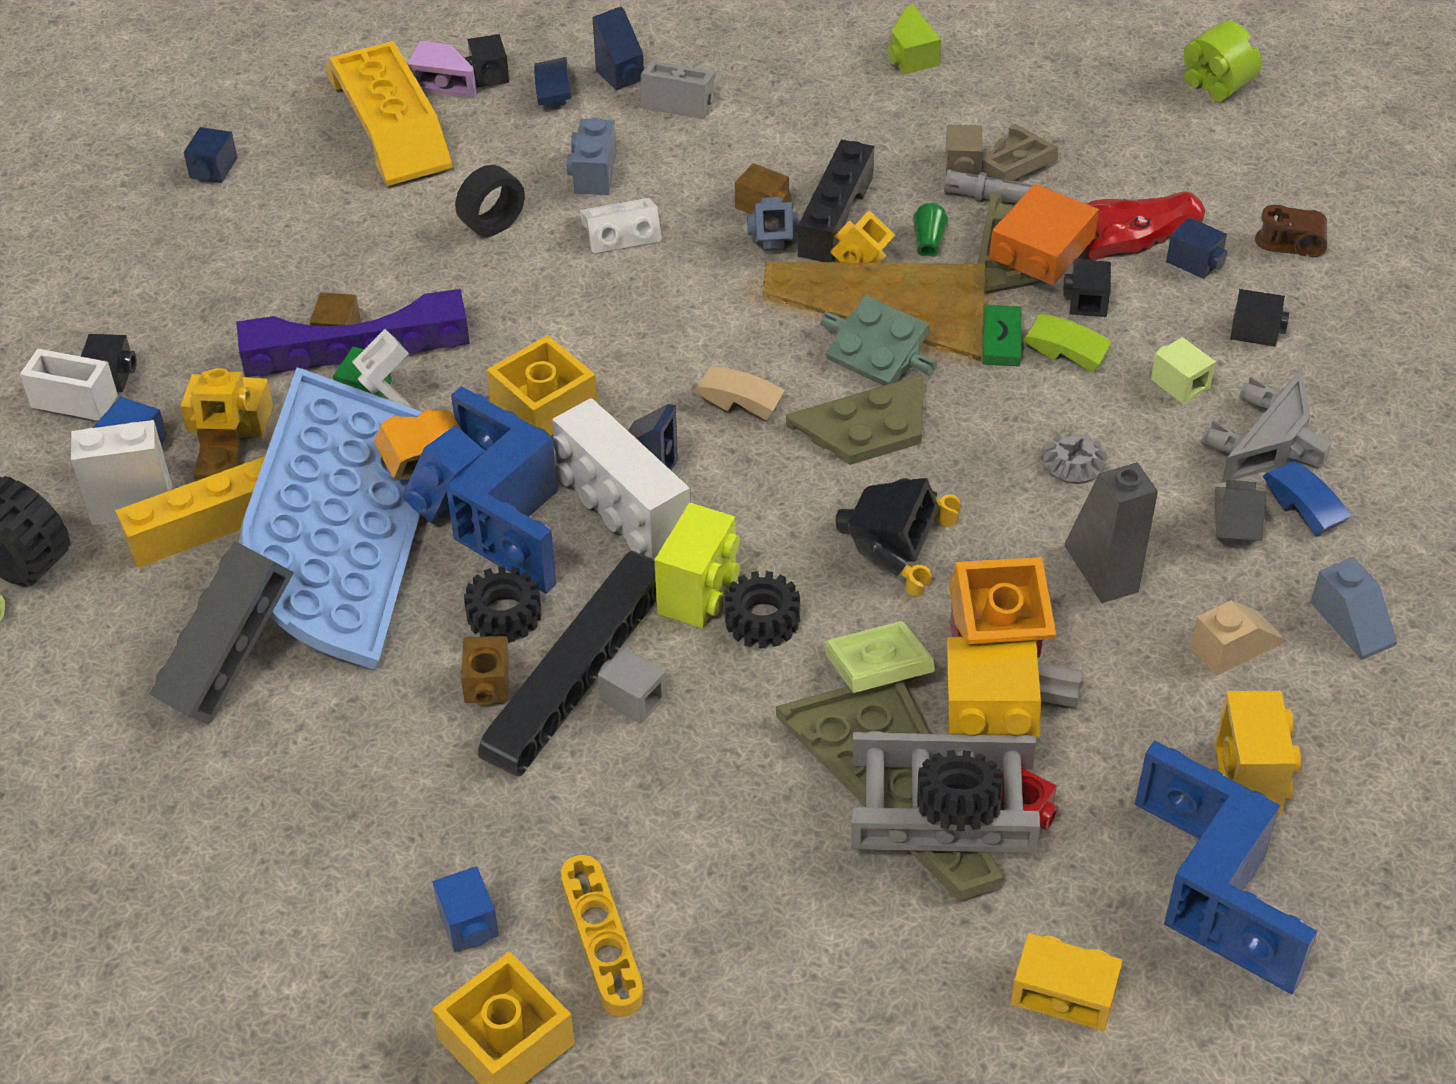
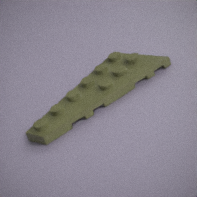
M903 680L853 693L849 686L776 706V717L865 807L866 766H853V732L881 731L884 733L930 734ZM884 767V808L912 809V767ZM909 850L958 901L1002 888L1003 876L990 852Z

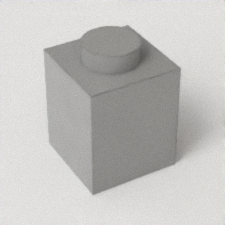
M626 648L613 660L606 661L598 673L600 701L639 724H642L667 697L666 671Z

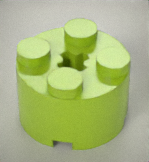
M1226 20L1212 26L1186 44L1184 47V64L1186 68L1184 79L1186 83L1194 88L1203 87L1209 91L1213 100L1222 102L1252 81L1261 71L1262 59L1258 47L1253 49L1248 42V39L1251 38L1248 31L1241 25Z

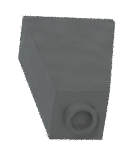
M1138 462L1098 474L1065 541V548L1101 603L1139 592L1158 490Z

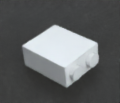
M154 420L71 431V462L92 525L119 522L115 510L172 490L170 475Z

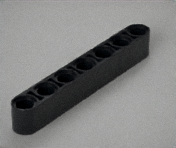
M633 550L624 556L488 727L479 744L478 756L480 759L519 777L525 773L527 769L523 767L528 768L550 740L547 736L552 737L574 709L570 706L575 707L595 682L596 678H593V676L598 677L603 664L612 659L618 652V649L615 648H621L638 626L640 621L637 619L642 620L657 601L655 559Z

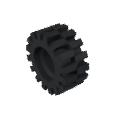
M498 566L499 573L495 574L489 568L484 570L485 578L477 574L473 577V584L468 583L466 586L464 603L467 622L471 626V631L474 634L480 632V637H490V635L493 637L507 636L508 643L515 642L516 634H519L522 639L527 637L528 628L534 631L538 626L537 620L540 621L542 616L538 583L535 579L531 581V575L526 571L520 576V570L516 567H512L511 572L507 573L505 566ZM500 599H511L518 602L516 606L507 610L488 608V605Z
M759 571L751 572V579L749 580L745 574L738 577V584L733 581L729 585V592L726 591L725 593L726 629L729 633L733 632V638L738 642L744 637V645L752 647L754 641L759 642V648H766V642L771 641L773 647L780 645V637L787 642L792 638V632H797L798 623L800 622L799 591L795 592L796 586L792 581L786 584V577L781 574L777 579H773V572L766 571L765 577H759ZM756 604H769L778 610L769 615H756L747 611V608Z
M955 750L947 751V757H943L940 753L934 754L932 761L926 759L918 771L917 807H919L922 817L927 815V821L933 825L941 821L940 828L946 830L949 829L951 824L957 825L956 831H965V825H970L972 830L981 829V822L988 826L993 822V817L997 818L1000 814L1003 785L1002 771L997 769V763L993 760L986 762V756L980 753L975 758L971 757V751L963 750L962 756H957Z

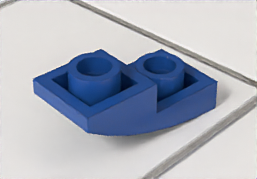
M1295 460L1263 475V478L1284 510L1295 505L1315 536L1344 523L1352 516L1336 494L1318 476Z

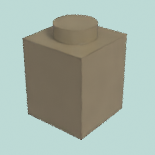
M947 124L945 146L946 175L948 169L979 175L983 155L982 125Z

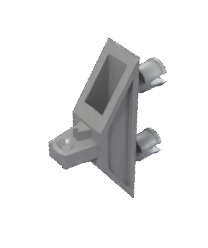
M1302 369L1286 388L1277 391L1251 376L1249 383H1244L1239 398L1258 407L1267 408L1266 412L1250 431L1243 435H1238L1235 431L1213 420L1211 427L1207 426L1202 437L1203 444L1212 446L1222 452L1230 453L1226 460L1222 483H1225L1226 480H1236L1276 469L1287 464L1290 459L1321 468L1328 459L1331 447L1329 441L1308 428L1310 414Z

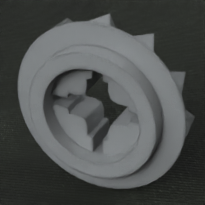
M1070 431L1067 437L1056 434L1053 441L1046 442L1043 452V463L1046 469L1059 479L1069 482H1085L1096 478L1099 473L1103 472L1106 465L1107 452L1102 450L1101 441H1090L1088 433L1080 437L1075 436ZM1075 451H1081V455H1077L1071 462L1069 461V455H1072Z

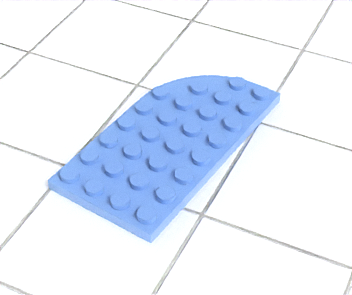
M297 367L242 521L239 543L294 572L270 616L280 627L299 641L318 651L375 670L381 655L420 513L415 511L402 498L410 479H393L374 444V440L380 425L388 418L394 416L417 418L422 412Z

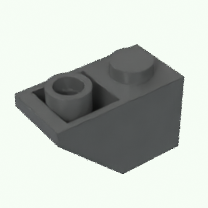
M1226 480V487H1215L1216 536L1220 538L1262 541L1267 492L1256 490V482Z

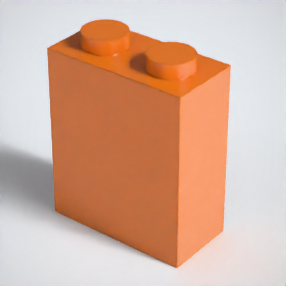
M1034 184L992 230L989 259L1054 285L1072 265L1074 259H1077L1095 238L1099 209Z

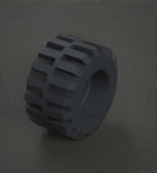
M7 476L0 477V578L21 587L32 586L69 550V532L59 514L39 493L26 484Z

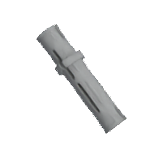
M948 169L944 192L975 196L974 199L982 201V198L990 199L991 192L1002 195L1001 201L1017 204L1033 185L987 177V173L983 172L975 175Z

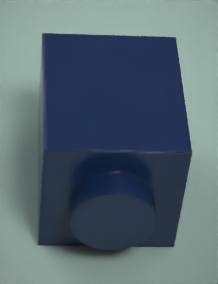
M203 127L198 129L184 151L189 178L200 181L223 182L238 158L232 132Z
M1188 217L1170 236L1166 262L1205 279L1213 269L1219 270L1226 260L1228 251L1224 248L1227 233Z

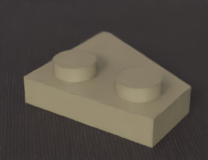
M1015 123L1009 127V136L1006 139L1000 138L995 143L994 149L988 151L982 158V172L987 173L992 178L1015 181L1023 175L1039 170L1045 165L1058 160V147Z

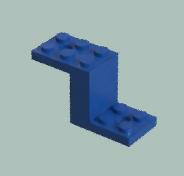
M461 386L451 394L454 418L461 430L484 449L485 452L446 484L453 538L494 564L505 566L508 572H511L512 567L519 568L520 576L525 571L531 575V581L535 579L538 583V589L547 594L557 584L552 533L544 523L538 520L534 521L529 516L558 491L553 437L545 430L536 428L518 418L513 412L505 411L489 402L484 396L475 394Z
M1154 740L1145 753L1135 805L1199 839L1176 873L1164 925L1292 995L1302 979L1317 930L1306 925L1300 918L1294 915H1287L1268 905L1255 894L1243 891L1266 856L1280 805L1268 799L1264 794L1252 791L1227 778L1221 772L1209 769L1186 757L1180 751L1168 748Z

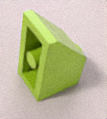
M914 4L907 5L891 30V45L887 48L889 61L892 65L896 64L903 75L940 65L941 39Z

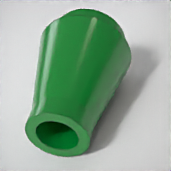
M926 203L919 206L913 215L918 245L917 252L920 256L935 257L939 253V246L948 223V216L944 208L935 203Z

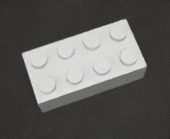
M592 398L553 418V447L556 453V476L559 481L566 487L570 485L578 493L585 507L588 509L594 508L602 516L605 525L610 531H618L626 539L631 551L633 550L655 559L690 502V488Z

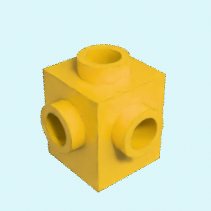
M868 210L855 225L849 220L835 235L840 242L830 253L857 277L866 266L873 271L886 257L882 249L895 234Z
M223 368L203 371L196 386L191 387L190 406L194 410L197 429L236 430L244 411L250 409L251 393L249 387H244L242 372H229Z

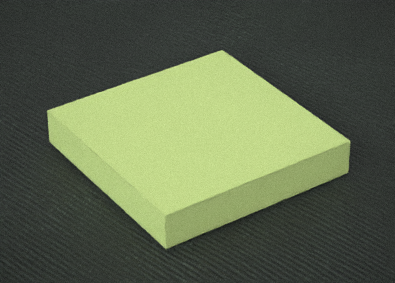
M903 621L833 638L824 642L827 658L853 693L935 672L934 658Z

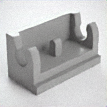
M651 61L641 73L640 108L704 119L707 114V107L713 101L715 72Z

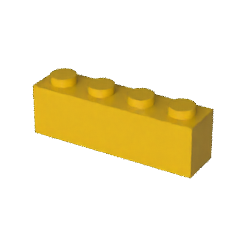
M265 456L115 510L124 541L137 568L239 531Z

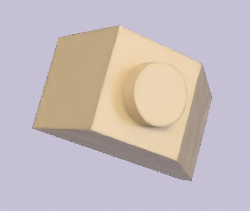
M1230 600L1197 616L1190 648L1218 676L1283 644L1285 639L1258 611Z

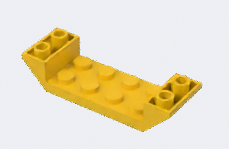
M394 41L329 57L324 67L325 73L335 90L343 89L371 140L376 167L386 186L453 168L437 114Z

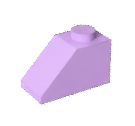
M419 41L408 62V66L424 92L475 98L474 68L450 44Z

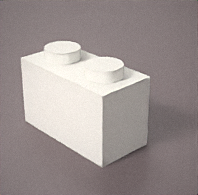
M37 349L20 373L31 408L99 421L118 396L109 364L106 361Z

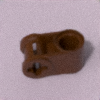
M1269 205L1263 209L1261 215L1263 225L1255 236V242L1260 248L1272 252L1299 254L1300 256L1308 254L1309 257H1318L1327 249V218L1323 213L1316 210L1289 208L1282 205ZM1275 215L1278 216L1277 221L1274 219ZM1275 235V241L1272 243V236Z

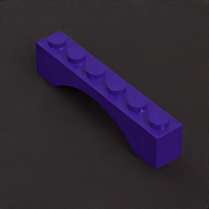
M461 289L423 294L411 304L392 314L353 325L311 326L289 322L275 316L236 321L239 354L245 377L266 376L273 373L293 371L297 367L305 370L307 368L327 365H341L352 347L365 349L384 329L394 336L410 354L470 344Z

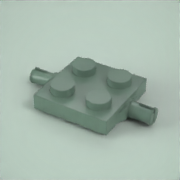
M867 295L863 296L853 313L846 319L838 317L829 311H826L824 313L825 317L822 316L821 326L837 332V337L825 353L827 360L883 386L897 382L900 376L911 367L929 376L933 374L937 367L936 360L919 354L920 347L930 332L929 323Z

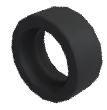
M495 164L482 166L473 171L459 188L455 201L456 214L464 224L477 234L485 237L494 236L508 229L517 220L525 201L524 187L516 177L504 168ZM502 186L496 203L487 212L479 215L480 206L485 197L492 190Z

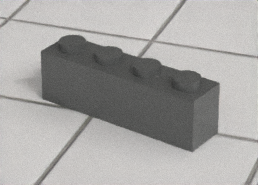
M234 541L229 551L221 558L219 569L208 589L200 596L198 607L187 627L179 634L177 645L166 665L158 672L155 685L149 695L190 718L210 724L294 572Z

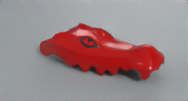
M1187 191L1150 199H1101L1091 201L1087 204L1099 209L1096 227L1098 238L1091 241L1085 248V252L1090 260H1097L1115 253L1138 254L1143 248L1149 250L1155 241H1158L1159 244L1164 243L1166 238L1171 236L1188 217L1203 222L1205 208L1202 201L1195 194Z

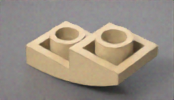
M710 366L697 386L695 393L727 412L732 403L735 402L750 413L756 414L767 421L785 390L767 380L746 372Z

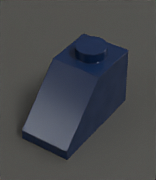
M620 6L592 17L596 72L616 91L641 81V73L644 71L643 52L625 10Z
M667 404L634 421L628 432L672 471L678 461L676 405Z

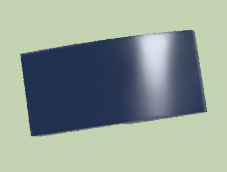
M567 57L534 63L535 86L539 106L547 104L548 108L559 107L566 104V100L572 99V88L569 79L570 69Z

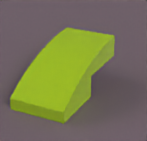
M1039 314L1023 339L1025 343L1050 359L1056 360L1059 354L1062 353L1091 372H1094L1099 366L1112 343L1109 339L1087 327L1046 314Z

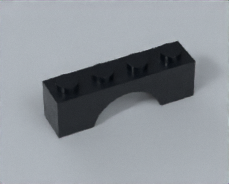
M840 140L798 224L797 257L832 264L835 256L830 252L840 242L835 235L846 225L854 198L863 199L873 179L875 146L858 141Z

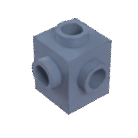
M782 197L761 198V203L754 205L753 214H747L748 235H755V244L763 243L764 250L784 249L785 242H791L793 233H798V211L792 212V203L782 202ZM768 219H775L778 222V229L771 232L766 229L765 222Z

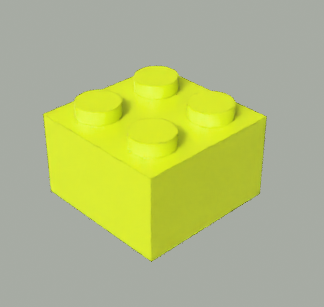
M689 502L654 560L657 614L700 628H704L710 615H718L723 604L725 589L733 581L737 582L740 573V564L736 563L740 536L736 535L735 516Z

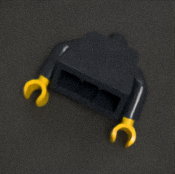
M902 478L895 482L866 487L855 508L839 509L837 511L835 519L836 528L840 533L851 534L859 553L869 557L896 577L899 574L906 578L905 590L907 593L913 596H923L925 588L922 583L930 585L932 577L930 569L924 565L911 567L907 563L916 562L935 517L937 522L945 527L956 525L961 504L955 495L949 494L944 495L942 498L937 497V492L932 490L927 478L912 480Z

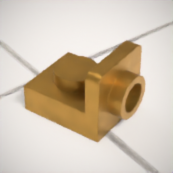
M238 428L236 430L197 429L200 450L193 474L195 481L240 465L243 449Z

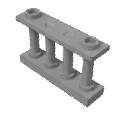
M881 731L853 732V766H866V808L852 807L851 849L1037 853L1040 815L1039 811L1023 810L1021 767L1026 770H1033L1036 736L884 733ZM955 750L957 756H962L963 750L971 751V757L973 758L980 753L986 756V762L993 760L997 763V769H1003L1005 810H1000L999 816L997 818L993 817V822L988 826L981 822V829L972 830L970 825H965V831H956L957 825L952 824L946 830L940 828L941 821L936 822L934 825L927 821V815L922 817L919 807H917L918 771L926 759L932 761L933 755L937 753L947 757V751ZM884 767H912V809L884 808Z

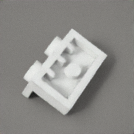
M650 198L580 210L582 224L588 231L590 247L593 253L655 243L662 239L658 209Z

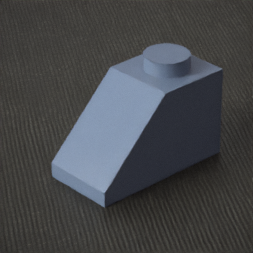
M1354 557L1319 571L1311 604L1361 660L1396 646L1397 639L1381 587Z

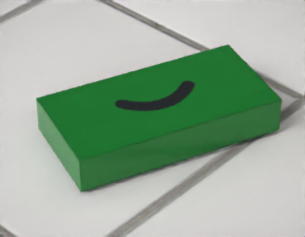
M984 305L982 365L1020 367L1021 306Z

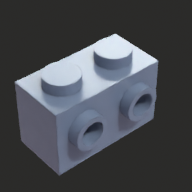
M600 118L580 119L578 133L572 132L571 152L573 154H568L567 175H573L574 194L609 195L617 152L615 120Z

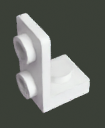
M384 329L353 361V364L362 373L358 380L372 394L375 395L380 390L386 396L385 399L413 408L405 398L384 380L389 373L399 368L402 360L409 354L396 338Z

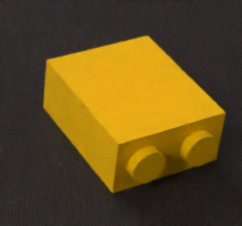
M947 637L948 734L1031 735L1040 737L1041 695L1036 640L967 644L963 637Z

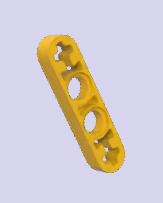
M577 855L569 858L561 869L562 889L601 1004L605 1011L613 1016H630L636 1013L642 1006L644 1000L643 984L602 867L591 856ZM583 872L589 880L590 892L584 895L580 881L575 878V874ZM591 908L603 909L608 914L604 921L597 924L587 923L583 920L582 916ZM604 946H614L621 951V956L617 960L607 963L598 960L595 954ZM621 974V981L625 991L629 992V998L621 1000L620 996L615 994L613 977Z

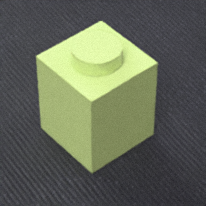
M1181 337L1170 345L1162 346L1155 353L1151 380L1182 404H1185L1211 388L1216 361Z

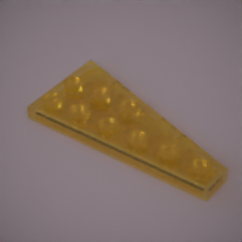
M765 262L762 292L763 298L803 311L809 309L823 314L829 311L838 317L846 319L853 313L863 296L867 295L929 323L930 332L924 340V344L934 346L936 350L950 354V352L968 356L969 360L981 363L986 264Z

